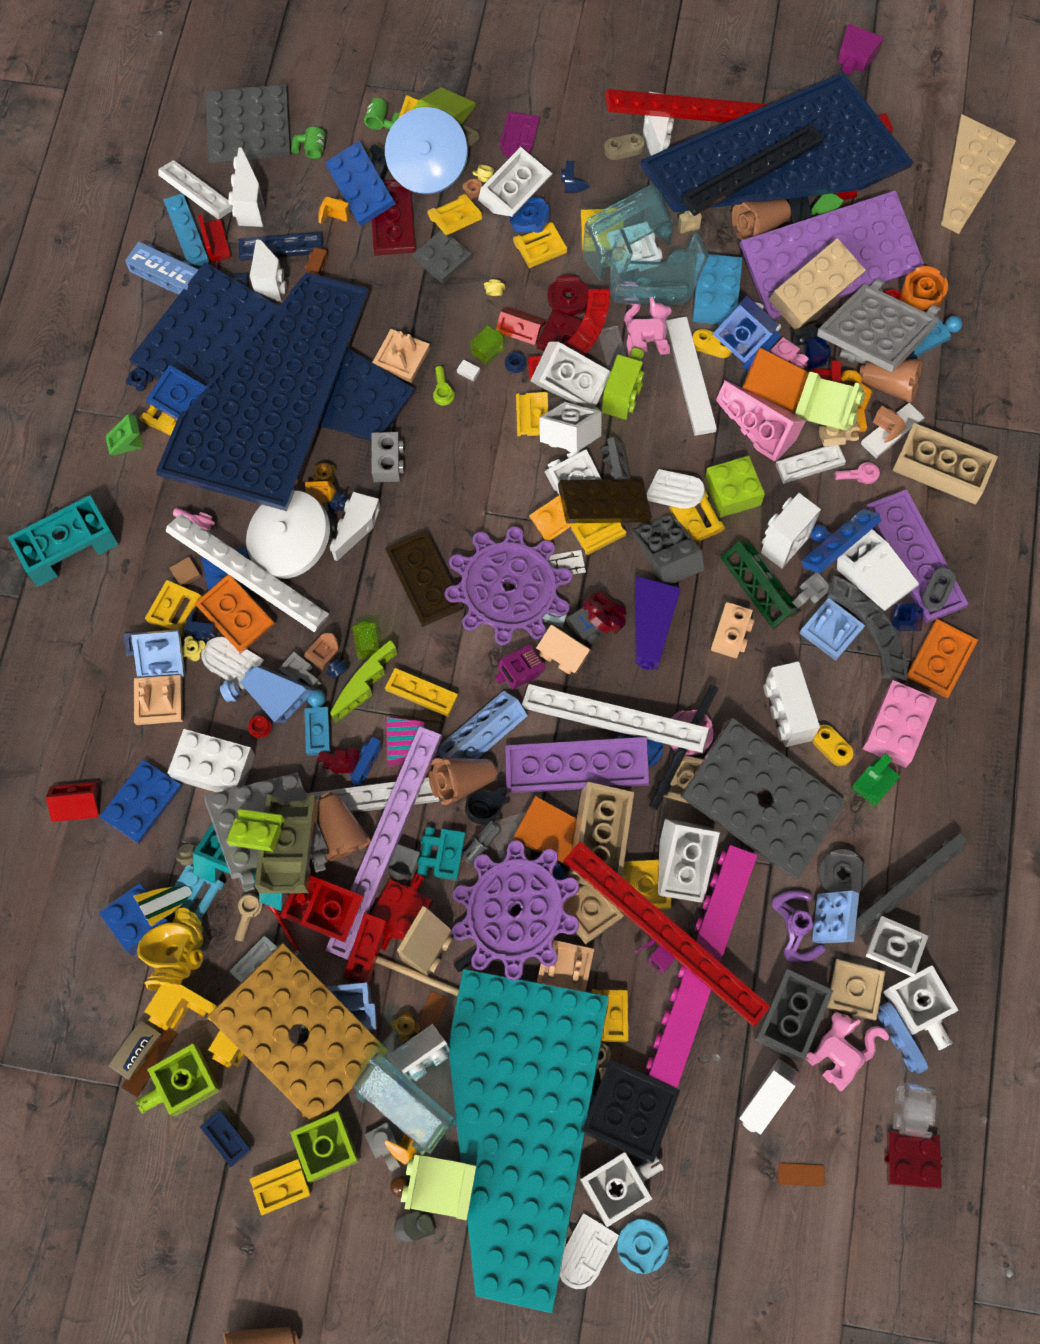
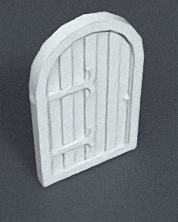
M658 469L648 489L647 499L655 503L688 509L701 502L705 495V487L702 481L694 476Z
M216 637L206 643V648L201 653L204 665L211 672L225 680L235 682L243 691L245 688L240 682L245 678V673L252 667H261L264 659L247 649L240 654L225 637Z
M583 1213L565 1246L560 1273L561 1280L567 1286L574 1289H584L592 1285L600 1275V1271L619 1235Z

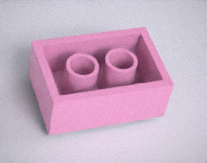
M892 680L885 692L862 749L879 757L886 753L892 758L891 762L906 768L913 760L937 699Z

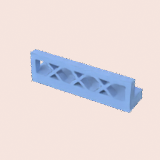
M503 691L440 744L436 753L440 757L478 759L528 715L518 699ZM507 700V702L504 705L499 706L501 703ZM454 746L449 752L445 753L446 750Z

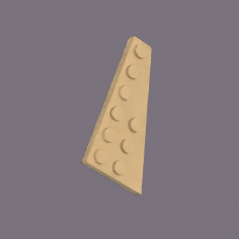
M961 114L959 119L946 201L941 220V226L958 234L962 231L1016 143V140Z

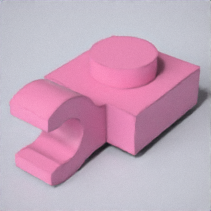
M784 337L771 349L776 356L803 370L807 367L808 357L804 354H799L800 348Z

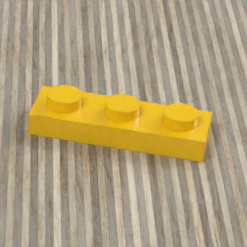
M394 668L385 686L387 692L449 717L458 698V694L397 668Z

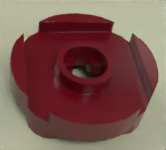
M560 276L548 287V303L552 310L569 316L580 315L585 312L587 307L589 287L586 283L584 284L580 281V278L577 276ZM567 292H570L571 296L574 297L568 299L564 296H566Z
M599 590L585 600L583 608L584 611L588 609L590 613L588 619L602 632L609 633L613 631V634H617L625 626L626 620L624 616L627 614L625 608L622 605L616 604L604 591Z

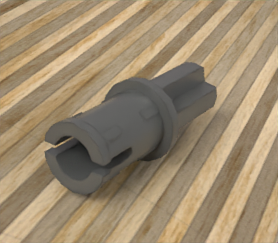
M490 821L479 836H474L473 843L462 854L463 859L469 864L474 865L476 857L485 850L490 849V843L501 832L500 825Z

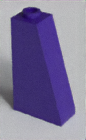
M637 576L634 586L635 664L645 670H658L681 588Z

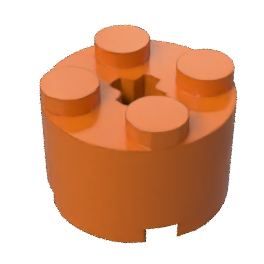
M920 266L907 275L900 292L902 296L901 301L923 312H927L933 304L941 307L948 291V281L940 275L938 269L930 266Z

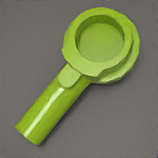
M438 366L435 368L438 384L433 393V398L437 404L446 406L453 402L455 393L446 383L444 367Z

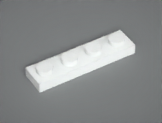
M173 160L159 168L160 177L218 220L232 212L233 205L229 204V200Z

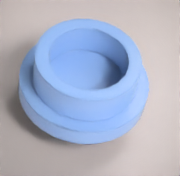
M226 680L223 685H220L221 694L227 702L238 701L240 689L235 682Z

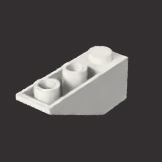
M353 492L351 499H347L344 508L345 516L338 523L337 538H333L330 545V551H332L334 560L338 561L374 528L381 509L379 499Z

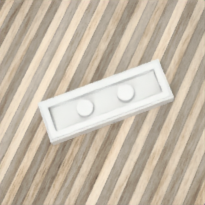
M910 403L896 413L904 420L906 428L898 437L884 443L889 432L878 427L862 440L861 445L876 459L909 433L914 423L920 424L923 421L924 416Z
M834 445L776 461L775 465L784 484L843 466L846 460L839 445Z

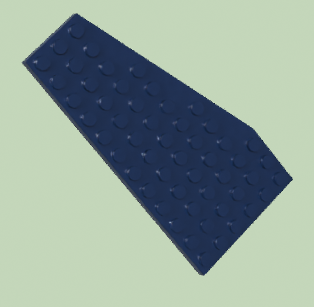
M842 72L642 159L640 166L675 213L689 211L681 202L683 195L810 124L825 138L820 146L710 208L741 205L747 201L766 202L863 190L910 168L913 161Z
M204 262L187 284V290H182L129 358L131 364L143 369L157 380H160L168 366L171 365L206 386L226 362L229 363L248 342L249 336L268 315H272L279 307ZM347 349L319 427L372 441V433L387 432L414 395L415 389L352 350Z
M306 272L290 290L289 296L272 315H268L249 336L248 342L229 363L226 362L190 407L179 415L157 467V476L287 511L366 302L368 288Z

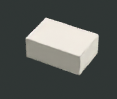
M463 360L457 369V373L475 381L480 373V368Z

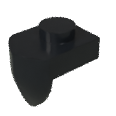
M373 144L369 149V158L381 179H384L388 170L385 149L377 144Z

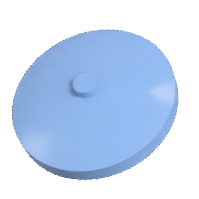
M421 107L405 113L393 124L385 143V158L392 176L403 187L418 194H435L451 187L462 175L468 159V144L464 131L451 115L437 108Z

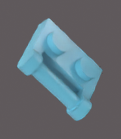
M189 865L185 867L174 887L188 886L192 894L176 910L179 908L190 910L205 884H209V889L194 912L202 924V917L217 892L221 891L225 884L219 880L213 883L193 875V866Z

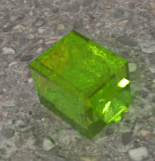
M488 325L470 341L471 354L486 366L504 349L502 334L498 330H493Z
M364 621L356 626H352L358 659L370 658L380 649L375 622Z

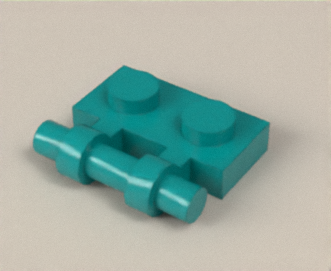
M426 827L425 834L421 837L420 844L422 845L421 856L417 859L416 865L419 866L417 874L427 876L428 867L434 868L433 876L435 878L458 881L465 832L442 829L440 838L434 837L435 829ZM433 846L438 847L436 859L430 858Z

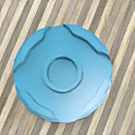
M637 1219L628 1223L621 1230L617 1239V1252L620 1260L628 1269L636 1273L648 1274L658 1270L665 1263L669 1253L668 1240L664 1230L657 1223L646 1219Z

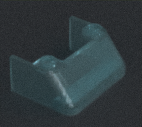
M650 185L591 216L586 221L584 226L583 258L600 281L604 280L605 268L611 267L618 262L620 250L654 233L657 238H662L667 246L671 244L674 224L662 193L657 186Z
M620 229L610 254V294L613 301L620 304H650V297H653L655 303H663L664 305H682L688 302L709 258L699 233L694 234L688 250L679 249L670 254L667 262L631 261L633 251L625 231Z
M378 1052L371 1058L353 1085V1088L356 1089L353 1095L363 1104L367 1101L373 1104L414 1140L411 1146L422 1155L427 1152L433 1156L457 1127L458 1122Z

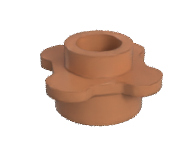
M470 179L463 184L462 188L470 200L479 197L482 182L478 179Z

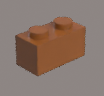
M314 247L313 251L310 252L308 263L305 264L306 272L319 276L322 275L328 259L327 250Z

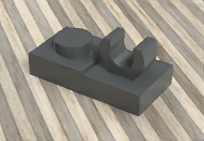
M614 436L607 439L608 446L602 447L600 451L603 454L609 453V456L602 460L607 465H612L610 472L613 479H631L624 443Z

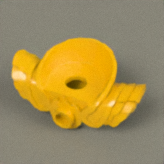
M179 908L175 911L173 923L161 924L149 930L138 943V957L147 965L155 968L151 976L144 982L146 988L151 991L158 990L161 985H180L184 978L189 977L191 970L198 969L203 962V954L199 950L203 945V927L197 915L189 909Z

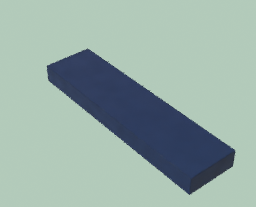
M322 232L238 239L240 261L253 260L256 240H261L276 258L310 255L314 247L323 249Z

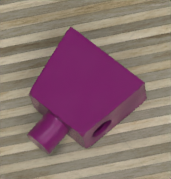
M848 24L838 58V63L843 65L842 71L846 74H852L854 69L864 72L878 55L884 37Z

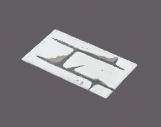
M581 550L554 554L549 558L550 566L555 569H569L572 575L586 572Z

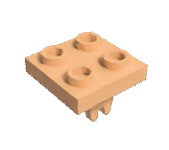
M390 329L372 363L391 375L412 383L430 350V344L413 338L409 334H403L402 331L398 332Z
M181 675L134 678V723L136 725L183 722Z
M553 940V948L557 953V962L551 967L540 965L537 983L585 992L594 949Z

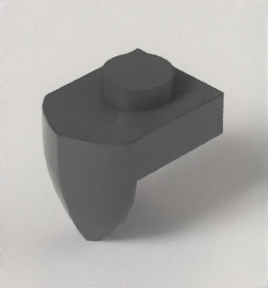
M398 843L389 865L391 875L397 880L410 878L420 851Z
M421 1210L401 1216L395 1223L393 1235L404 1243L436 1234L430 1212Z

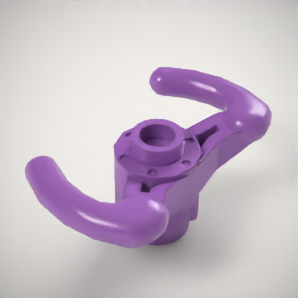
M801 890L783 892L772 900L773 909L784 918L789 941L784 948L783 954L790 962L801 963L814 960L825 952L823 945H818L806 953L800 954L797 952L802 937L807 935L813 928L812 915L809 912L795 910L785 903L787 900L792 899L811 901L812 894Z

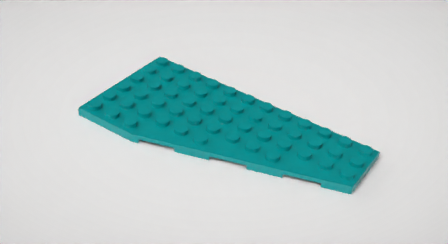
M463 969L448 1047L450 1049L449 1057L461 1163L476 1165L467 1223L475 1296L548 1313L554 1312L585 1134L581 1133V1130L590 1110L609 996L524 980L513 981L507 977Z

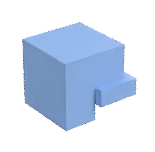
M368 983L327 987L369 1031L377 1030L375 1004H372L371 988Z

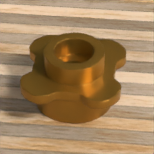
M320 463L314 466L315 476L313 477V482L330 481L334 483L333 474L336 468L333 464Z
M405 1011L403 1016L391 1022V1028L398 1032L401 1041H407L409 1036L413 1033H418L421 1029L420 1024L414 1021L412 1018L413 1014L409 1011ZM404 1024H408V1028L405 1029L403 1027Z

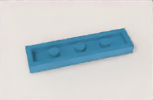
M184 194L163 199L186 261L194 268L201 267L204 262L210 264Z

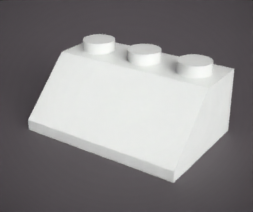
M520 147L481 187L478 201L495 214L513 217L552 176V173Z

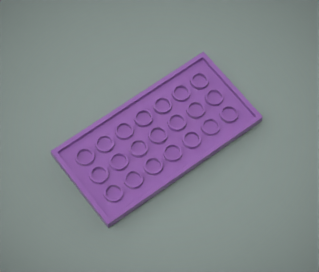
M896 191L742 240L739 245L761 303L764 306V311L773 320L782 318L783 316L768 299L776 289L837 238L866 271L836 299L856 293L864 284L871 286L877 278L887 283L907 276L920 266H925Z

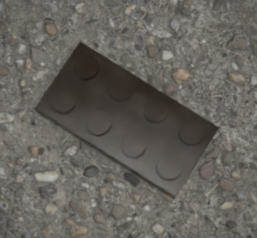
M643 479L560 480L558 483L566 524L650 522L652 519Z
M426 531L385 548L387 556L422 627L463 610L461 602L451 603L445 597L446 589L453 586Z

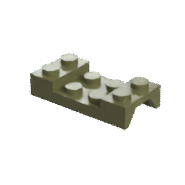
M272 795L266 796L264 813L282 815L285 818V822L281 825L282 830L274 852L259 850L255 877V887L259 893H308L311 874L309 861L313 826L317 822L319 805L315 795H309L304 801H282Z

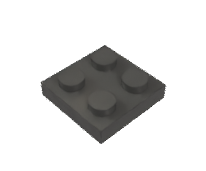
M440 230L413 254V259L443 284L472 259V253L452 236H446Z

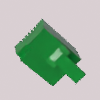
M886 753L880 759L877 757L851 788L854 792H858V795L863 796L864 800L869 801V804L873 807L879 803L901 777L887 766L892 761V758Z

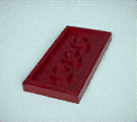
M396 179L382 180L396 204L372 219L374 256L415 253L411 191L403 187Z

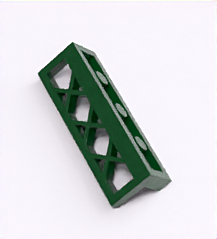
M749 540L738 541L721 557V560L772 629H775L788 617H794L801 612L800 608L798 609L792 603L794 600ZM736 552L741 557L740 566H734L729 559ZM745 570L753 573V584H748L744 580ZM758 588H764L767 592L766 602L758 599ZM771 606H777L782 613L776 620L770 615Z

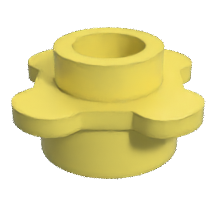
M479 165L477 171L473 170V174L478 176L477 179L479 181L487 182L493 176L494 169L487 165Z
M492 279L484 283L487 295H503L505 284L501 283L500 280Z
M188 636L184 639L183 657H187L192 661H198L202 650L206 648V644L202 640L197 641L192 636Z

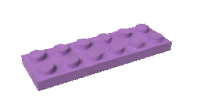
M907 489L867 504L866 510L880 514L881 522L875 526L878 534L889 543L919 583L909 593L925 623L966 608L968 602L957 581H955L952 591L941 610L930 611L922 604V596L934 572L939 568H950ZM940 579L939 583L945 584V581ZM930 598L932 603H937L935 599Z
M647 737L505 745L507 793L583 789L587 782L613 788L649 786Z

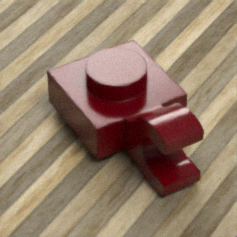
M356 748L336 749L335 755L319 752L316 762H324L323 768L330 769L334 774L353 773L360 752Z

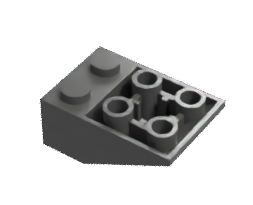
M672 513L632 530L647 562L660 583L672 585L705 570L702 550Z

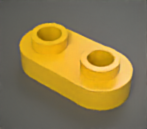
M699 329L694 332L692 338L696 351L719 358H727L732 354L726 346H722L721 342L712 335L713 331Z
M820 725L818 732L812 740L813 744L834 765L842 767L849 764L853 758L852 747L831 726ZM821 733L828 734L829 738H822ZM838 750H844L846 755H839Z

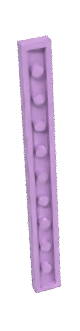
M419 726L350 890L364 896L349 936L346 943L331 937L325 951L349 960L363 915L371 910L396 846L428 773L430 764L443 737L441 734Z

